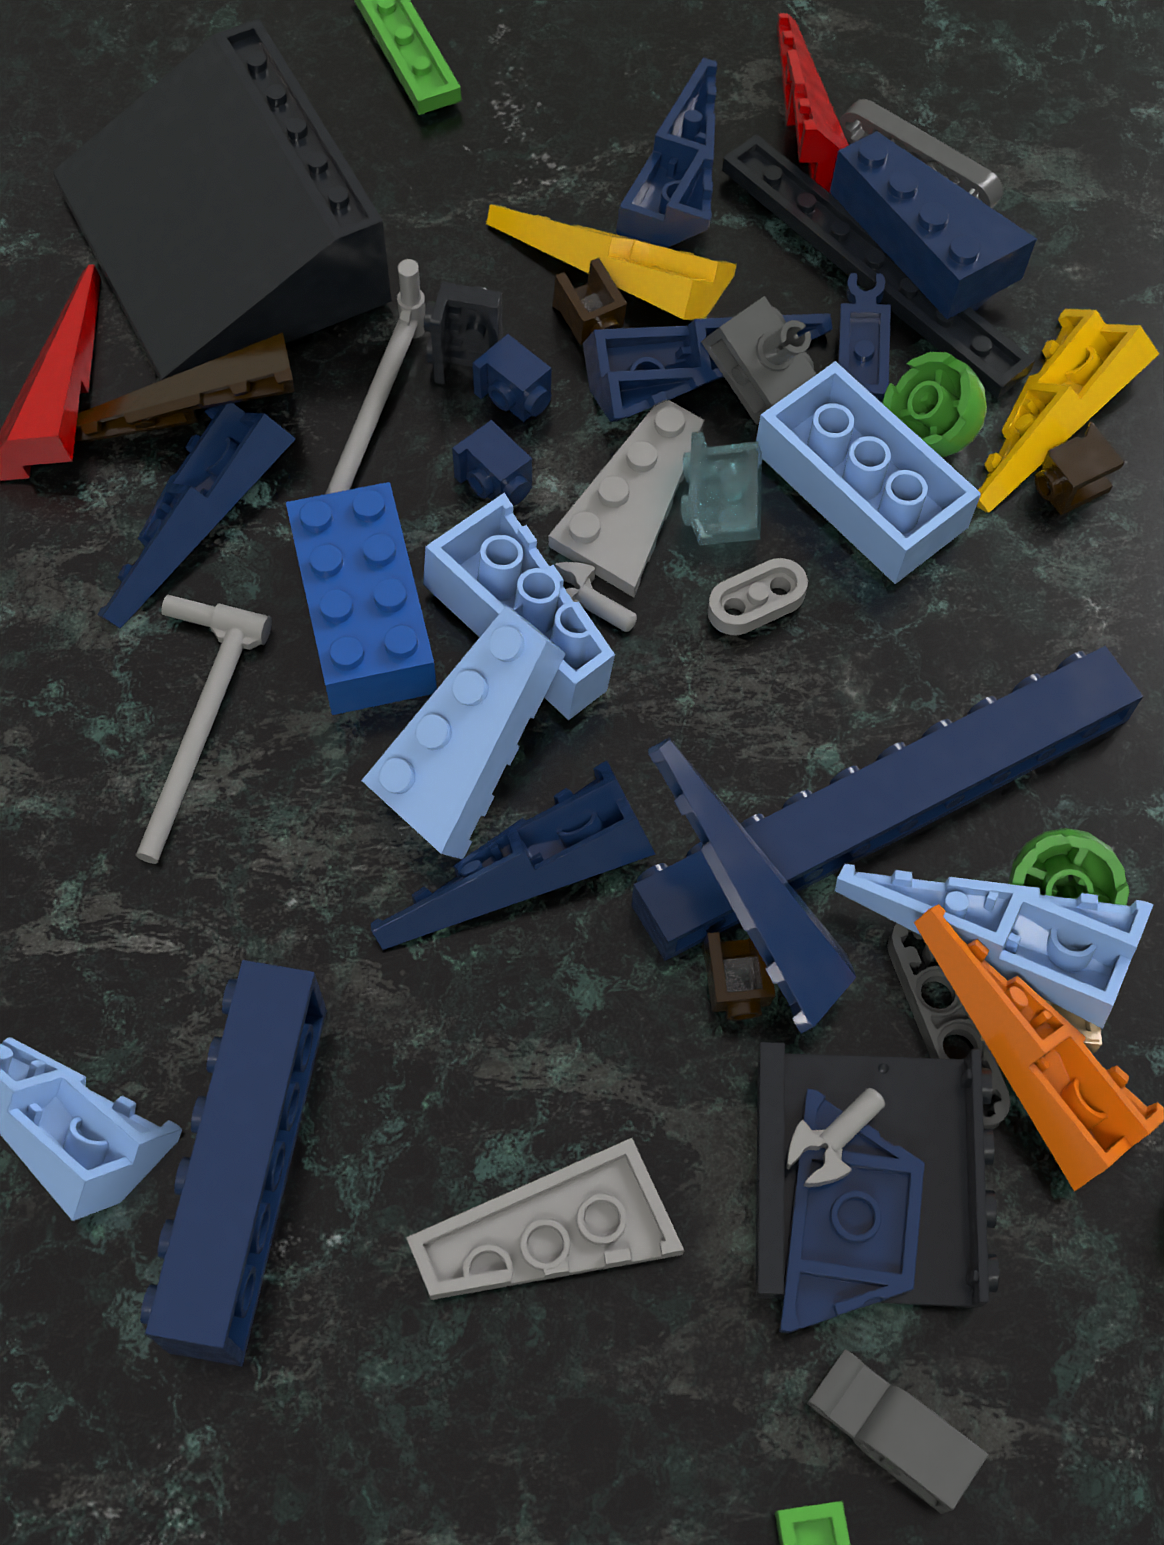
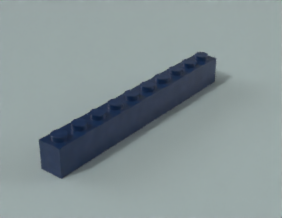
M1106 646L1087 655L1083 651H1079L1063 660L1056 668V671L1044 677H1041L1039 673L1030 675L1019 682L1012 690V693L998 700L995 696L987 697L975 704L968 711L967 716L953 723L949 719L941 720L927 729L921 739L907 746L903 742L896 743L885 749L876 758V762L862 769H859L858 766L848 767L834 776L829 785L815 793H812L809 789L803 790L789 798L783 804L781 810L767 817H764L763 814L753 815L740 824L797 893L842 870L844 864H853L1127 722L1144 696ZM701 842L687 852L686 858L670 866H667L666 863H660L650 867L637 878V883L633 886L631 906L664 961L703 942L707 933H720L740 923L700 850L702 849Z

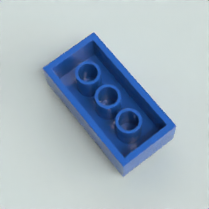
M390 482L286 502L332 715L433 694L437 690L434 659Z

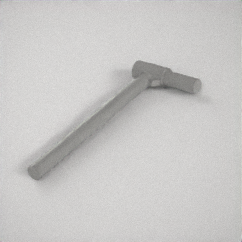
M406 259L398 265L400 292L397 295L399 319L325 494L350 490L412 338H418L425 333V297L420 290L419 267L414 260Z
M166 595L164 598L162 615L210 627L218 641L222 644L136 853L139 859L148 863H158L243 648L250 650L266 643L271 630L272 620L270 616L223 604H217L215 607L172 595Z

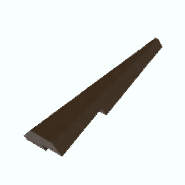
M283 333L78 413L74 444L197 423V409L295 392Z

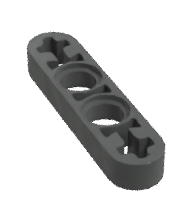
M860 99L856 101L840 119V126L846 140L850 144L877 131L892 142H894V139L899 140L910 154L934 170L936 169L932 161L938 163L946 171L947 179L989 207L993 208L1003 196L1002 183L992 171L870 100Z
M897 923L889 936L888 952L930 1058L950 1059L944 1052L943 1040L947 1036L955 1034L967 1038L971 1042L973 1049H981V1067L990 1068L992 1100L994 1101V1105L987 1112L988 1117H985L983 1114V1126L993 1130L997 1128L1009 1113L1011 1104L1009 1091L997 1062L985 1041H981L978 1029L940 966H932L937 961L927 944L922 951V957L927 968L917 975L913 974V972L918 970L921 959L914 946L905 948L903 943L908 932H912L916 939L923 938L921 935ZM934 981L942 983L951 992V1005L943 1009L930 1007L922 998V986Z

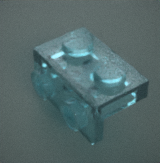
M702 431L692 432L691 452H684L683 454L684 476L686 482L690 483L689 495H683L681 499L684 525L692 526L699 545L760 540L762 452L759 442L708 447Z

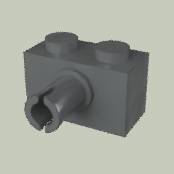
M765 296L701 341L756 425L759 424L762 413L817 375L810 356L805 352L811 342L810 331L799 337L797 332L806 327V325L798 320L785 322L782 314L770 305Z

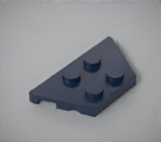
M807 1089L803 1120L811 1130H825L843 1111L825 1100L826 1096L819 1091ZM868 1124L842 1148V1161L851 1168L850 1173L843 1179L822 1186L804 1187L805 1181L816 1170L823 1167V1155L826 1149L821 1147L817 1151L807 1150L798 1159L779 1332L791 1333L899 1296L914 1289L925 1162L901 1146L892 1145Z

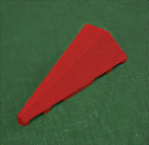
M779 14L777 29L787 126H796L799 163H809L810 177L830 193L838 150L849 144L796 21L789 14Z
M95 264L88 265L82 272L0 430V481L30 478L31 465L71 462L73 460L80 393H88L101 282V277Z

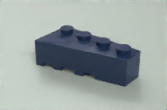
M877 131L838 150L830 193L946 319L959 314L1023 279L1037 238Z

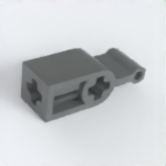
M846 1349L840 1354L807 1402L818 1414L827 1418L851 1437L866 1455L941 1514L955 1508L989 1455L911 1394L897 1386L890 1385Z

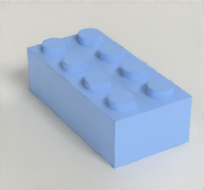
M836 361L760 415L754 451L894 584L969 527L981 493Z

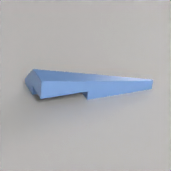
M844 864L835 887L836 892L919 935L921 934L914 922L927 910L939 904L946 910L943 917L962 940L968 944L978 939L989 949L985 960L1003 977L1010 980L1019 976L1042 998L1102 1029L1115 1003L1154 905L1141 900H1135L1131 906L1098 902V895L1081 893L1077 899L1040 895V888L956 877H949L945 883L912 879V872L895 870L892 876L855 872V865Z
M9 1037L2 1044L0 1043V1135L72 1221L121 1203L179 1141L182 1128L170 1120L160 1127L135 1114L136 1103L124 1096H120L114 1103L98 1095L85 1086L86 1076Z

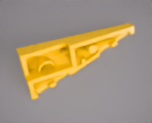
M490 204L487 225L588 274L590 261L599 258L617 288L683 320L706 318L735 274L737 264L715 261L696 256L694 253L677 251L580 225L572 226L550 220L547 217L534 216L499 205Z
M1063 310L1058 318L1062 329L1056 341L1050 340L1046 342L1042 350L1046 360L1038 374L1028 377L1001 430L1006 440L1000 452L989 454L984 464L989 473L983 485L978 489L981 493L977 503L978 508L990 513L1044 462L1050 449L1065 443L1159 355V352L1141 325L1106 324L1097 310Z

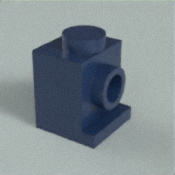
M509 334L473 362L474 394L480 399L489 394L497 407L504 411H511L523 422L530 416L539 415L548 406L552 396L551 367Z
M492 420L452 448L454 478L460 483L468 480L472 489L481 498L489 497L493 501L505 493L512 505L515 506L530 492L532 488V458Z

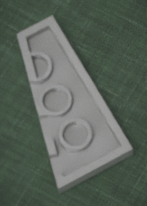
M670 400L654 406L549 534L548 547L573 562L594 566L595 575L630 596L635 597L644 568L652 556L663 522L668 517L675 493L685 476L703 432L704 420Z
M632 1138L406 1237L431 1300L683 1255L684 1252L683 1246Z

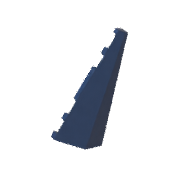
M706 58L701 60L656 133L652 154L619 206L616 235L668 248L708 230L712 217L716 61Z
M830 313L782 315L785 322L798 320L806 325V327L797 332L799 337L810 331L812 340L829 333L833 329ZM733 317L694 319L688 326L594 330L583 342L589 389L609 421L617 422L724 377L701 341Z
M234 403L206 408L205 413L211 418L208 427L201 437L194 435L190 438L186 449L190 452L176 474L170 476L138 537V540L145 546L141 555L133 566L130 564L123 565L117 576L122 583L108 604L101 607L97 615L121 629L296 438L264 413H245Z
M670 738L665 739L648 749L649 756L653 763L656 764L675 797L674 802L681 815L687 817L701 841L702 849L700 850L743 929L748 933L767 966L766 971L773 984H778L789 1003L793 1021L800 1033H803L813 1028L856 979L850 959Z
M608 761L593 768L596 779L573 794L569 789H563L553 796L555 806L528 820L521 818L455 864L453 867L456 877L433 893L426 887H422L411 895L414 905L383 921L379 918L371 923V930L383 950L655 855Z

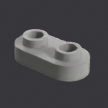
M776 558L722 581L714 587L710 594L708 604L709 620L722 633L728 635L748 633L798 609L805 598L808 586L807 575L796 562L785 558ZM774 588H781L785 590L787 594L777 595L773 593L771 590ZM737 609L742 614L731 615L728 614L726 610Z

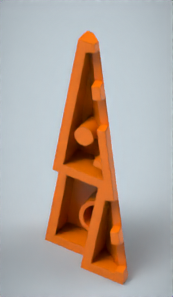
M938 904L927 910L914 924L1075 1192L1108 1169L1133 1145L1144 1139L1164 1122V1107L1158 1102L1146 1106L1125 1087L1129 1076L1116 1065L1106 1070L1084 1044L1086 1037L1019 976L1010 980L1003 977L985 960L989 949L978 939L968 944L962 940L943 917L946 910Z

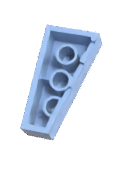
M503 493L425 546L423 585L479 637H481L505 606H508L565 652L566 655L544 698L570 720L607 691L615 654L581 604L573 602L563 587L564 579L554 565L549 566L536 548V538L527 525L521 526L513 514L514 506L506 494Z
M505 606L361 781L437 851L444 855L464 859L472 843L469 839L480 817H485L495 797L492 793L506 765H511L520 747L517 743L529 719H534L566 653L525 618L508 606Z

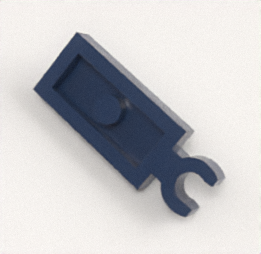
M851 273L848 278L846 292L848 301L851 304L841 303L838 364L883 403L886 389L889 386L891 305L879 304L884 295L885 278L883 274H877L875 287L872 290L864 291L857 286V273Z

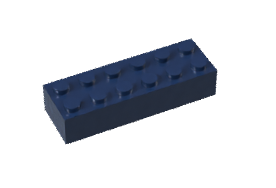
M242 960L238 979L230 978L224 991L222 1012L224 1015H228L223 1036H215L209 1048L207 1072L213 1074L207 1096L200 1095L193 1109L191 1132L197 1133L192 1155L191 1157L184 1156L177 1170L175 1194L181 1195L175 1220L167 1219L161 1231L158 1257L164 1259L160 1278L158 1285L150 1284L148 1286L141 1308V1323L147 1324L145 1335L166 1352L236 1366H243L327 1012L315 972Z

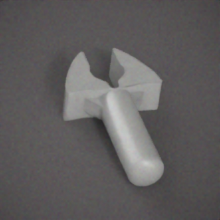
M576 562L555 564V568L564 581L575 586V588L565 589L573 602H579L583 608L624 632H628L634 627L637 620L634 612L592 588L591 582L595 579L594 566Z
M866 1089L825 1130H811L806 1122L801 1120L789 1146L787 1169L800 1158L803 1152L807 1150L817 1151L824 1147L826 1151L823 1155V1167L816 1170L805 1181L804 1187L822 1186L846 1177L850 1173L851 1168L842 1161V1148L884 1108L885 1101L883 1097L874 1089Z

